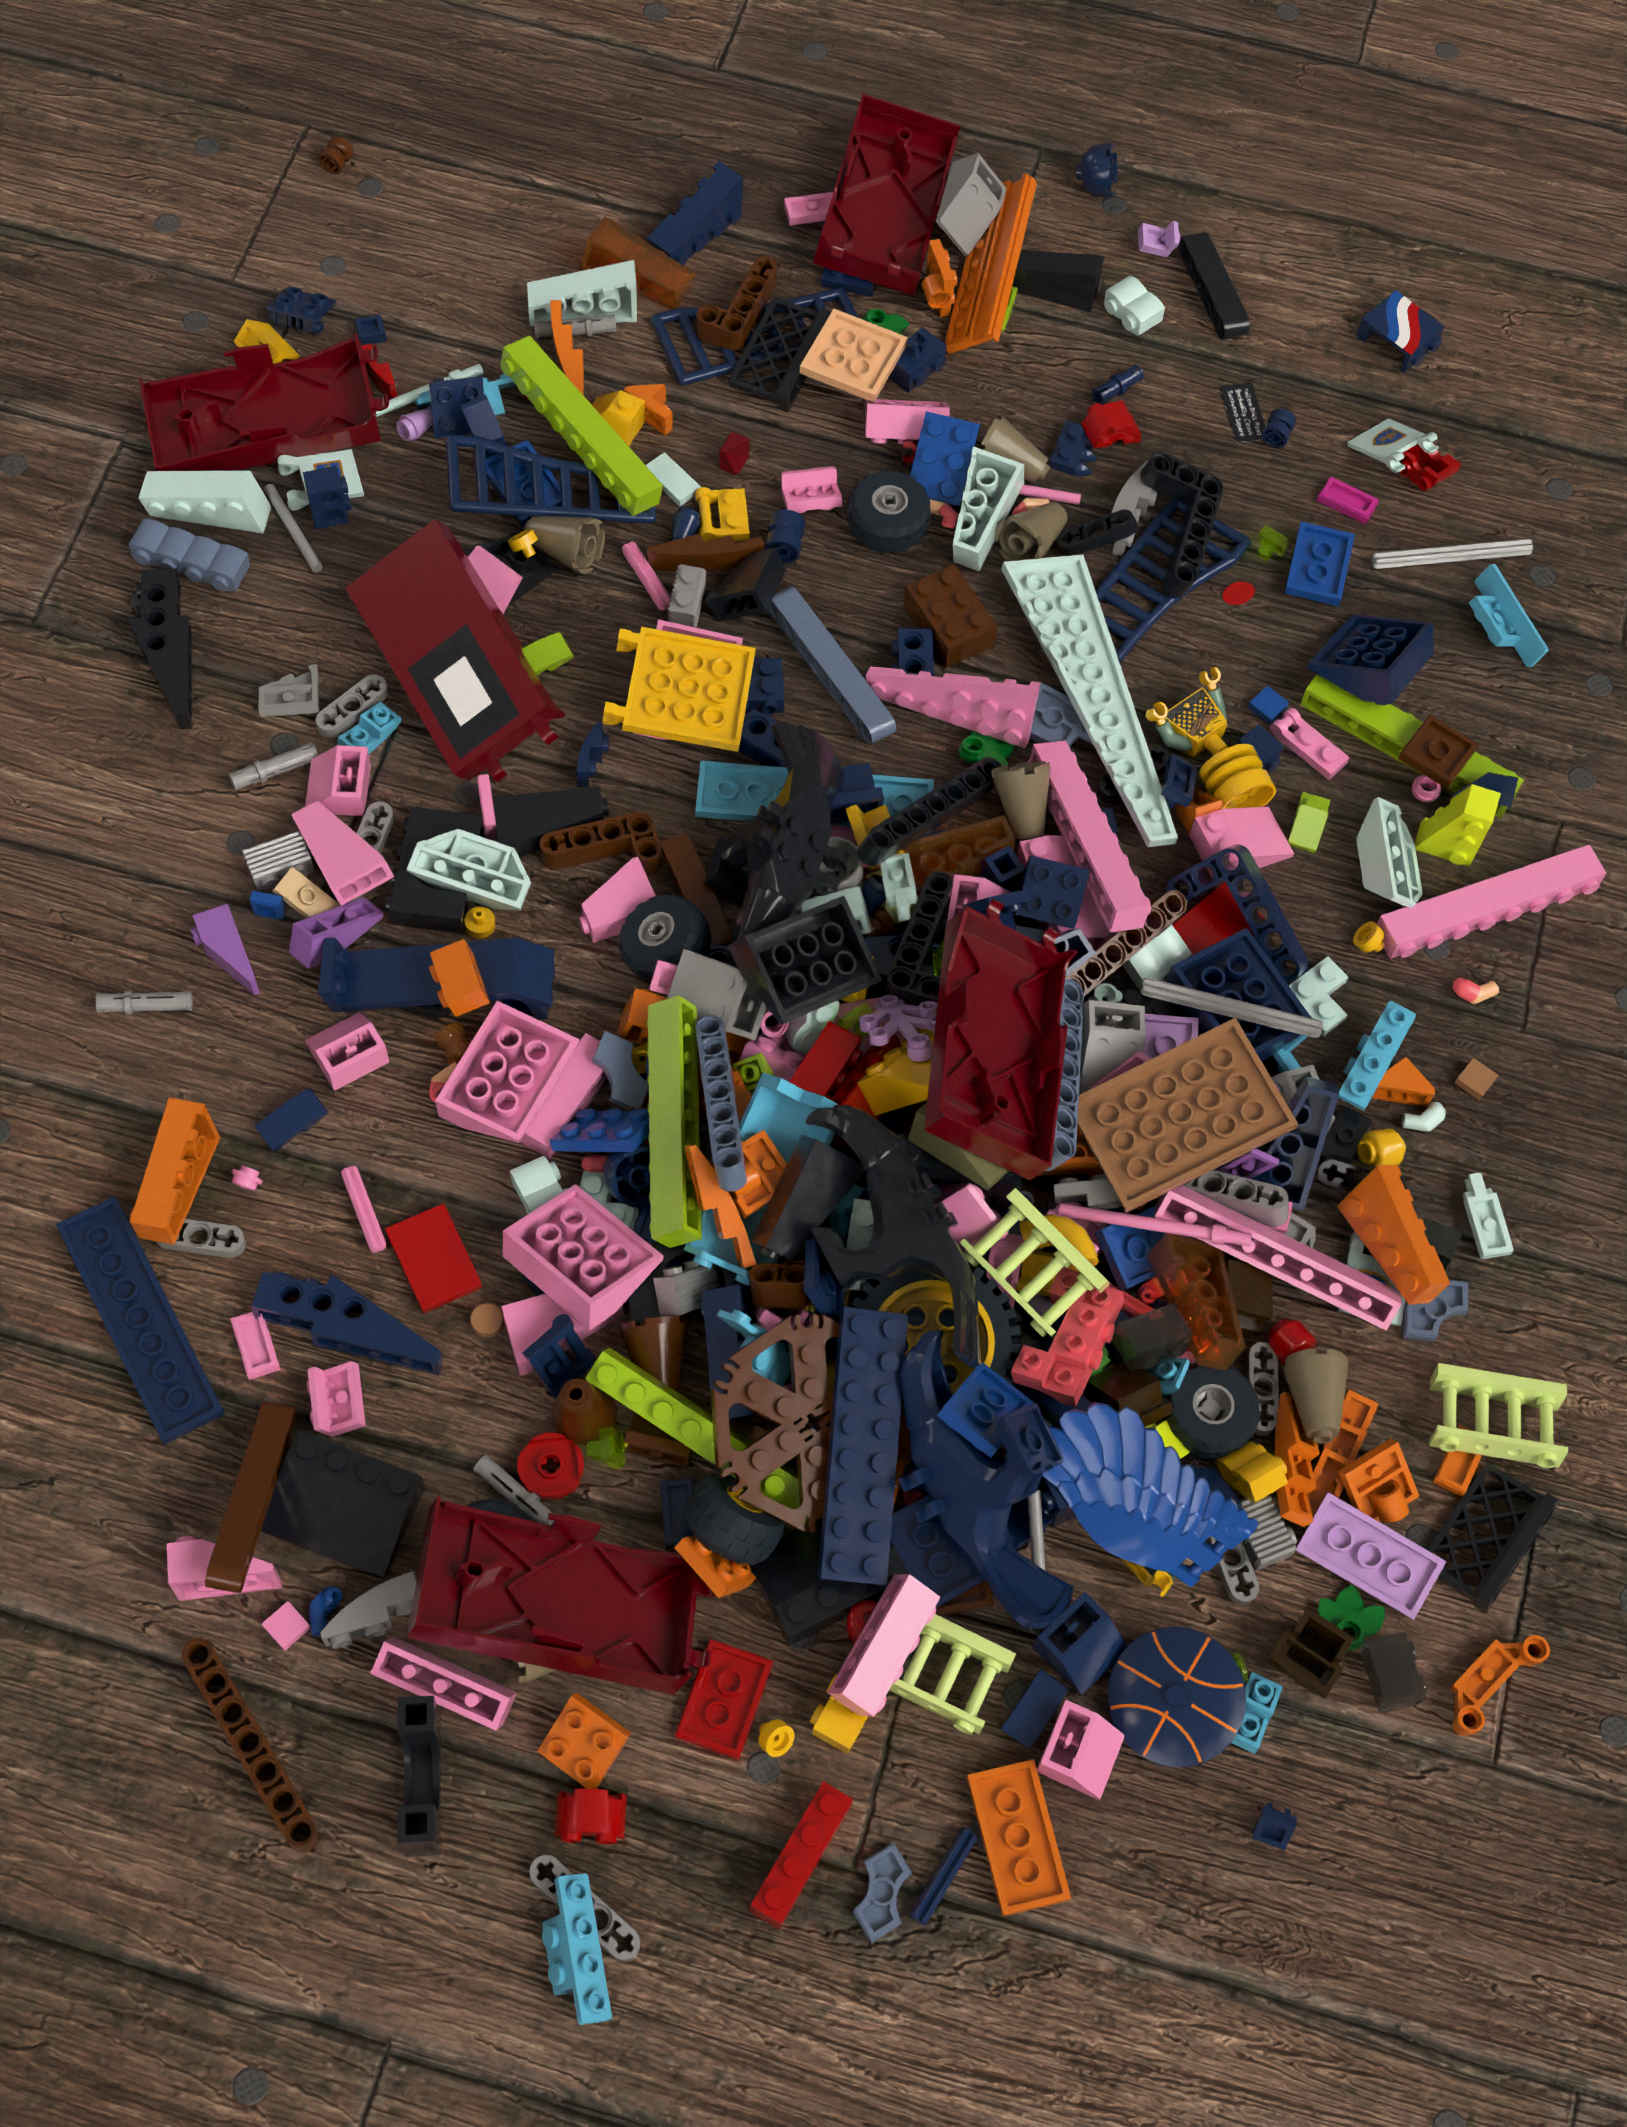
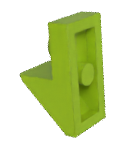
M1302 792L1288 839L1290 846L1312 853L1316 852L1329 814L1330 799Z

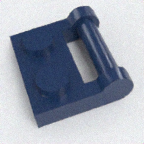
M567 1314L557 1316L552 1322V1327L522 1352L548 1392L555 1398L566 1382L578 1379L596 1361V1356L592 1350L585 1347L573 1329L574 1323ZM563 1338L575 1354V1360L572 1363L558 1344Z

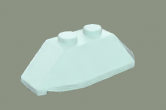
M1377 797L1373 800L1356 838L1362 882L1365 889L1412 908L1423 895L1415 844L1407 825L1400 817L1402 813L1399 806Z
M460 829L438 835L427 841L417 842L406 869L407 872L436 889L467 893L469 901L495 910H521L531 885V881L515 848Z

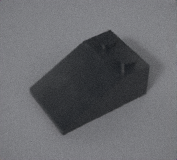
M519 532L479 545L523 577L508 606L556 570V566L533 545L535 554L528 558H525L522 550L517 552L511 550L507 541ZM476 547L465 550L466 556L468 557Z

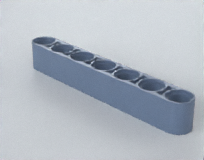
M789 586L775 593L768 607L770 614L866 743L872 745L895 733L897 730L896 724L890 712L794 586Z
M1065 979L1060 1014L1061 1026L1067 1025L1068 1029L1052 1164L1050 1168L1045 1170L1048 1172L1072 1158L1076 1153L1084 994L1080 985L1072 979Z
M708 1015L699 1019L695 1028L712 1159L719 1187L725 1191H736L746 1184L747 1174L729 1047L723 1020L719 1016Z

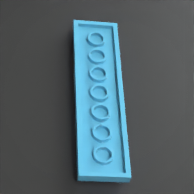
M700 761L695 817L739 821L756 818L760 806L763 805L768 809L769 803L775 801L782 791L788 778L787 768ZM872 775L875 787H882L884 795L883 805L887 806L891 816L931 792L934 788L933 779ZM850 821L833 823L831 826L851 827Z

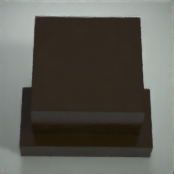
M1230 1259L1201 1275V1321L1221 1328L1230 1324L1231 1331L1256 1337L1264 1333V1323L1273 1318V1275L1253 1265Z
M1129 1360L1089 1378L1086 1384L1089 1401L1092 1403L1108 1404L1116 1411L1128 1406L1139 1414L1144 1427L1173 1413L1172 1401L1162 1396L1160 1379Z
M1307 1608L1295 1622L1290 1632L1286 1629L1283 1631L1266 1660L1270 1662L1271 1666L1313 1694H1318L1325 1699L1344 1669L1339 1663L1355 1638Z

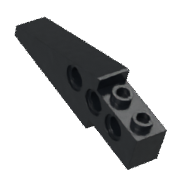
M176 568L141 570V582L136 583L137 597L141 599V605L136 606L137 618H129L133 636L180 730L192 729V629L188 615L181 616V584Z

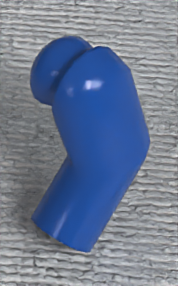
M330 1586L324 1588L309 1604L312 1636H321L320 1632L328 1624L327 1616L341 1602L342 1591L338 1587Z

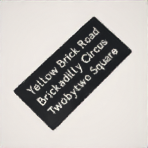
M1252 383L1220 386L1236 442L1263 440L1262 431L1265 424Z

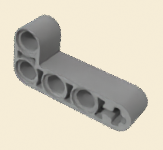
M1215 1170L1183 1184L1261 1224L1276 1227L1284 1224L1288 1219V1194L1280 1186Z

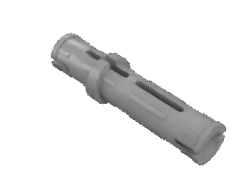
M615 314L599 317L585 315L584 318L562 319V325H572L573 335L593 337L592 334L616 332ZM534 321L536 339L553 337L551 321Z
M310 742L302 747L284 752L267 760H255L252 762V765L230 772L228 775L234 790L237 791L257 782L265 783L268 778L311 763V759L317 757L318 754L315 746Z
M125 990L124 993L96 994L97 1013L125 1012L126 1015H132L133 1012L193 1010L192 991L133 993L132 990Z
M488 1455L483 1456L476 1463L473 1471L479 1474L509 1502L525 1511L533 1522L552 1525L554 1521L548 1519V1513H553L540 1502V1497L536 1493L531 1494L511 1475L490 1459Z

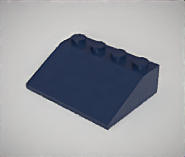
M1352 614L1308 663V669L1363 701L1374 702L1377 705L1392 704L1434 654L1433 622Z
M1247 928L1172 965L1166 979L1168 983L1311 1018ZM1181 1005L1188 1017L1199 1018L1198 1031L1200 1034L1234 1019ZM1237 1019L1262 1062L1301 1035Z

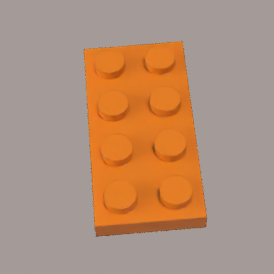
M1034 1759L967 1775L966 1779L1002 1917L1070 1901L1072 1898Z

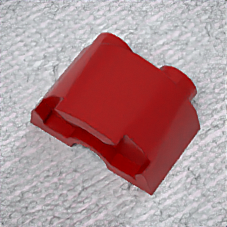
M1123 400L1104 405L1100 403L1092 405L1087 410L1088 415L1081 422V426L1094 448L1109 447L1117 440H1122L1123 444L1138 443L1142 437L1137 423Z
M1417 444L1403 452L1404 459L1400 460V463L1405 465V469L1399 473L1403 477H1408L1421 491H1427L1459 471L1461 463L1449 454L1441 456L1438 450L1428 454Z
M575 1789L574 1793L560 1791L557 1795L554 1836L560 1837V1841L565 1843H581L582 1836L596 1837L595 1843L617 1844V1839L625 1838L627 1796L622 1793L608 1795V1790Z

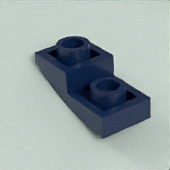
M597 722L582 745L577 763V787L589 788L590 776H595L596 763H602L603 752H608L609 734H603L602 722Z
M308 1088L255 1125V1128L272 1151H278L300 1132L308 1131L329 1112L313 1090Z
M1040 1668L1021 1694V1699L1001 1725V1729L1030 1749L1064 1698L1068 1688Z

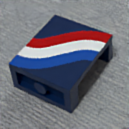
M1395 290L1362 318L1356 336L1365 342L1374 333H1377L1405 355L1400 369L1405 373L1413 365L1415 367L1418 366L1427 353L1430 351L1433 353L1442 343L1441 335L1445 326Z

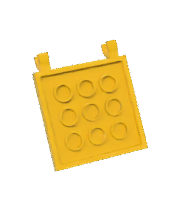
M642 626L640 634L620 628L616 651L630 652L636 649L635 662L626 707L605 702L602 724L617 725L623 723L622 731L738 752L756 648Z

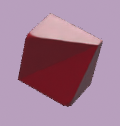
M733 431L729 433L719 450V469L738 475L749 458L750 439Z

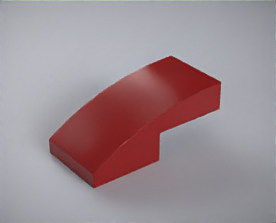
M371 343L361 345L362 350H371L373 348ZM375 360L365 363L367 372L376 387L384 395L387 393L388 399L397 397L389 362L377 364Z

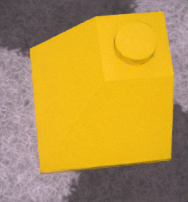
M619 390L597 397L592 404L623 441L630 446L645 423V400Z

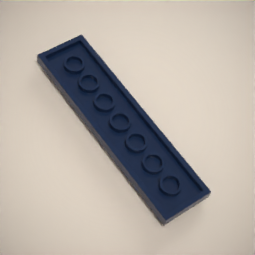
M116 1196L57 1223L56 1226L163 1444L165 1445L225 1415Z
M842 1307L840 1310L818 1579L880 1586L887 1585L902 1401L899 1374L906 1350L908 1315L851 1307Z

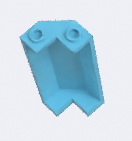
M762 1073L740 1122L742 1142L764 1129L788 1164L801 1135L817 1139L830 1146L835 1133L816 1125H807L805 1121L809 1114L816 1109L833 1108L839 1104L824 1096L805 1091L782 1078ZM768 1205L745 1219L738 1210L748 1234L756 1265L778 1263L781 1257L779 1256L777 1261L759 1253L762 1247L751 1242ZM712 1209L701 1210L702 1239L686 1243L683 1250L695 1255L693 1262L711 1269L712 1264L718 1265L736 1273V1281L750 1286L749 1272L754 1266L747 1268L738 1266L732 1238H718Z

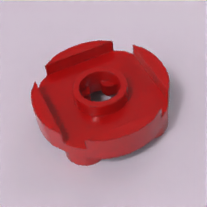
M556 1432L539 1434L529 1441V1444L525 1446L523 1451L521 1450L518 1456L517 1470L519 1479L528 1492L531 1494L536 1493L540 1499L557 1500L564 1498L578 1489L583 1477L584 1459L582 1452L577 1444L567 1439L565 1435ZM547 1459H553L555 1464H560V1468L555 1469L553 1474H548V1471L541 1469V1466L547 1465Z

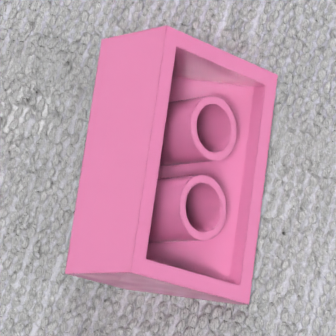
M876 399L875 402L866 400L865 437L871 438L870 442L887 443V439H898V444H903L905 440H919L926 411L949 417L950 407L947 402Z

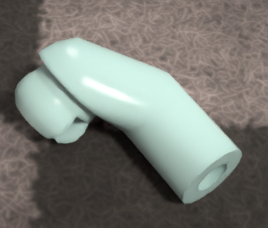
M1432 1102L1421 1115L1404 1113L1401 1126L1405 1129L1430 1132L1444 1120L1446 1110L1441 1103Z

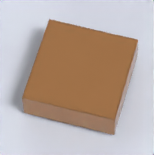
M1473 1058L1456 1079L1455 1084L1480 1101L1499 1075Z

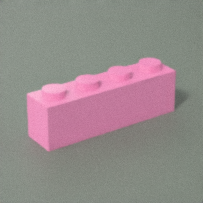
M585 1033L520 1140V1143L551 1159L556 1151L552 1150L550 1139L560 1131L562 1126L568 1124L576 1117L577 1112L588 1107L608 1078L602 1068L592 1062L600 1042L598 1039Z
M894 1574L827 1693L857 1715L874 1717L875 1714L880 1712L886 1703V1694L891 1685L902 1675V1665L907 1656L918 1646L920 1641L919 1635L922 1629L934 1617L936 1613L935 1606L940 1596L910 1574Z
M391 1637L384 1641L370 1673L418 1696L434 1695L438 1705L493 1730H497L504 1725L517 1695L516 1691L396 1637Z

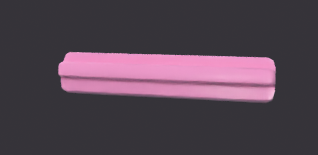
M633 541L624 544L622 547L623 555L658 609L665 611L669 608L671 596L637 544Z
M356 1166L344 1168L341 1171L342 1178L370 1252L377 1253L386 1249V1241L358 1168Z

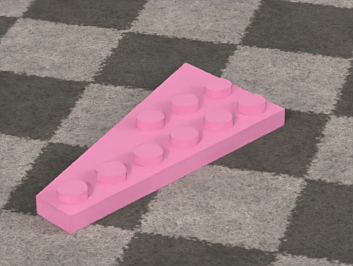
M870 666L865 680L881 700L1022 748H1026L1030 739L1041 682L1031 681L1030 685L1017 684L1016 680L1005 679L1004 683L991 682L987 677L945 673L943 677L931 676V673L926 671H920L918 675L906 674L902 669Z

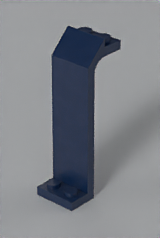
M324 938L318 994L334 1013L441 1004L437 991L441 990L440 983H435L429 966L433 965L430 952L452 943L347 952L336 938ZM519 938L467 942L474 953L489 1000H518L528 1006L535 1019H548L549 1007L553 1005L552 982L555 977V949Z

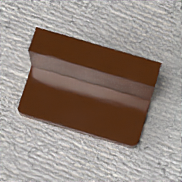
M639 1414L633 1415L630 1430H627L624 1439V1452L689 1466L692 1449Z

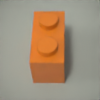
M465 939L430 952L433 965H430L429 969L435 983H440L441 990L437 991V994L444 1008L449 1007L455 1017L490 1003L474 953Z

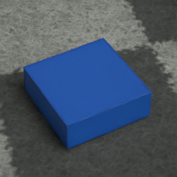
M1266 686L1249 702L1248 708L1270 725L1288 708L1289 702L1272 688Z
M252 891L250 903L254 915L278 920L284 919L286 909L282 896Z

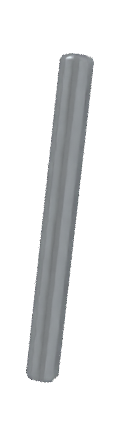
M1527 538L1375 552L1371 557V562L1374 569L1522 556L1532 553L1533 544L1532 540Z
M1144 978L1141 986V994L1144 996L1313 1038H1319L1323 1028L1321 1020L1164 981Z

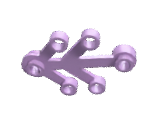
M885 995L874 1003V1014L863 1015L859 1018L860 1030L869 1033L871 1045H886L889 1042V1038L899 1030L908 1041L907 1054L910 1060L926 1061L932 1058V1041L929 1040L927 1035L919 1034L915 1028L928 1029L935 1032L936 1002L926 1001L922 1002L919 1006L904 1004V1001L898 999L897 996ZM906 1015L920 1016L921 1018ZM882 1021L888 1022L884 1027H879Z

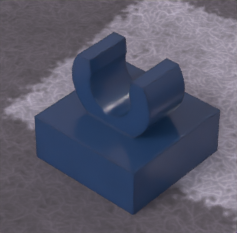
M1268 1802L1266 1806H1263L1253 1827L1252 1839L1285 1850L1296 1828L1297 1818L1291 1816L1290 1809L1286 1808L1283 1813L1272 1809L1273 1803Z

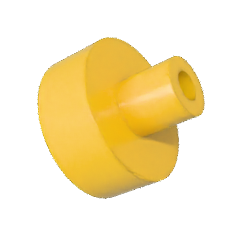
M530 528L516 534L507 542L513 552L522 550L525 558H528L535 554L531 544L536 542L538 538L534 530Z
M480 906L474 907L465 915V928L470 936L483 939L494 932L496 926L495 917L490 909Z
M1373 921L1367 922L1356 931L1353 943L1364 953L1373 950L1379 952L1385 946L1382 941L1384 930Z
M775 1719L770 1722H764L759 1728V1746L769 1756H782L791 1748L795 1734L793 1729L783 1720Z

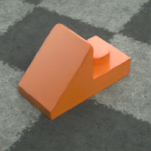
M665 384L634 385L624 388V392L645 400L646 423L665 436L673 429L672 411L664 404L666 402Z

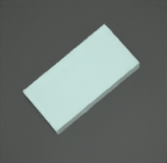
M665 452L646 464L648 469L663 484L662 490L679 507L695 497V491L701 488Z

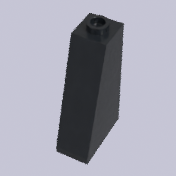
M1021 250L1012 286L1017 287V292L1090 313L1097 296L1105 257L1100 255Z
M600 787L493 797L498 843L515 848L519 858L540 851V839L548 832L604 820L603 816H609L607 798H601Z
M801 1135L752 1237L751 1242L762 1247L759 1253L776 1261L779 1256L792 1260L805 1245L806 1240H809L813 1235L811 1229L819 1227L864 1174L865 1171L862 1163L817 1139Z

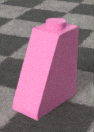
M638 857L632 858L581 904L582 916L578 917L579 924L584 934L589 933L593 943L620 934L622 925H624L629 913H632L641 902L644 903L649 898L656 896Z

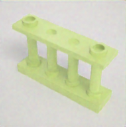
M1015 1188L1006 1196L1012 1203L1008 1207L1010 1211L973 1247L965 1238L959 1243L965 1248L963 1251L965 1258L974 1267L980 1263L1034 1318L1029 1324L1042 1337L1048 1333L1054 1339L1057 1332L1051 1325L1087 1290L1091 1291L1095 1287L1102 1293L1110 1283ZM1027 1218L1035 1226L1031 1230L1033 1234L995 1270L982 1256L1018 1220L1022 1222ZM1049 1241L1057 1249L1053 1254L1055 1258L1017 1293L1005 1278L1041 1243L1045 1245ZM1072 1264L1080 1272L1076 1277L1078 1281L1040 1316L1028 1302L1064 1266L1068 1268Z
M1442 1363L1437 1364L1430 1378V1390L1443 1393V1426L1437 1425L1429 1440V1446L1440 1448L1446 1452L1461 1451L1537 1464L1542 1468H1559L1568 1454V1447L1554 1445L1553 1410L1558 1411L1567 1397V1384ZM1457 1394L1470 1396L1475 1399V1431L1456 1428ZM1489 1400L1508 1404V1437L1489 1434ZM1521 1405L1536 1407L1540 1410V1442L1521 1439Z
M935 1614L932 1620L925 1624L920 1633L922 1638L902 1680L898 1679L893 1683L889 1691L954 1722L953 1726L965 1734L972 1735L973 1732L980 1734L986 1721L976 1717L995 1674L1001 1671L1008 1673L1016 1653ZM941 1641L952 1646L951 1651L953 1653L933 1695L914 1685L934 1643ZM972 1656L982 1661L983 1670L963 1711L945 1702L964 1659Z

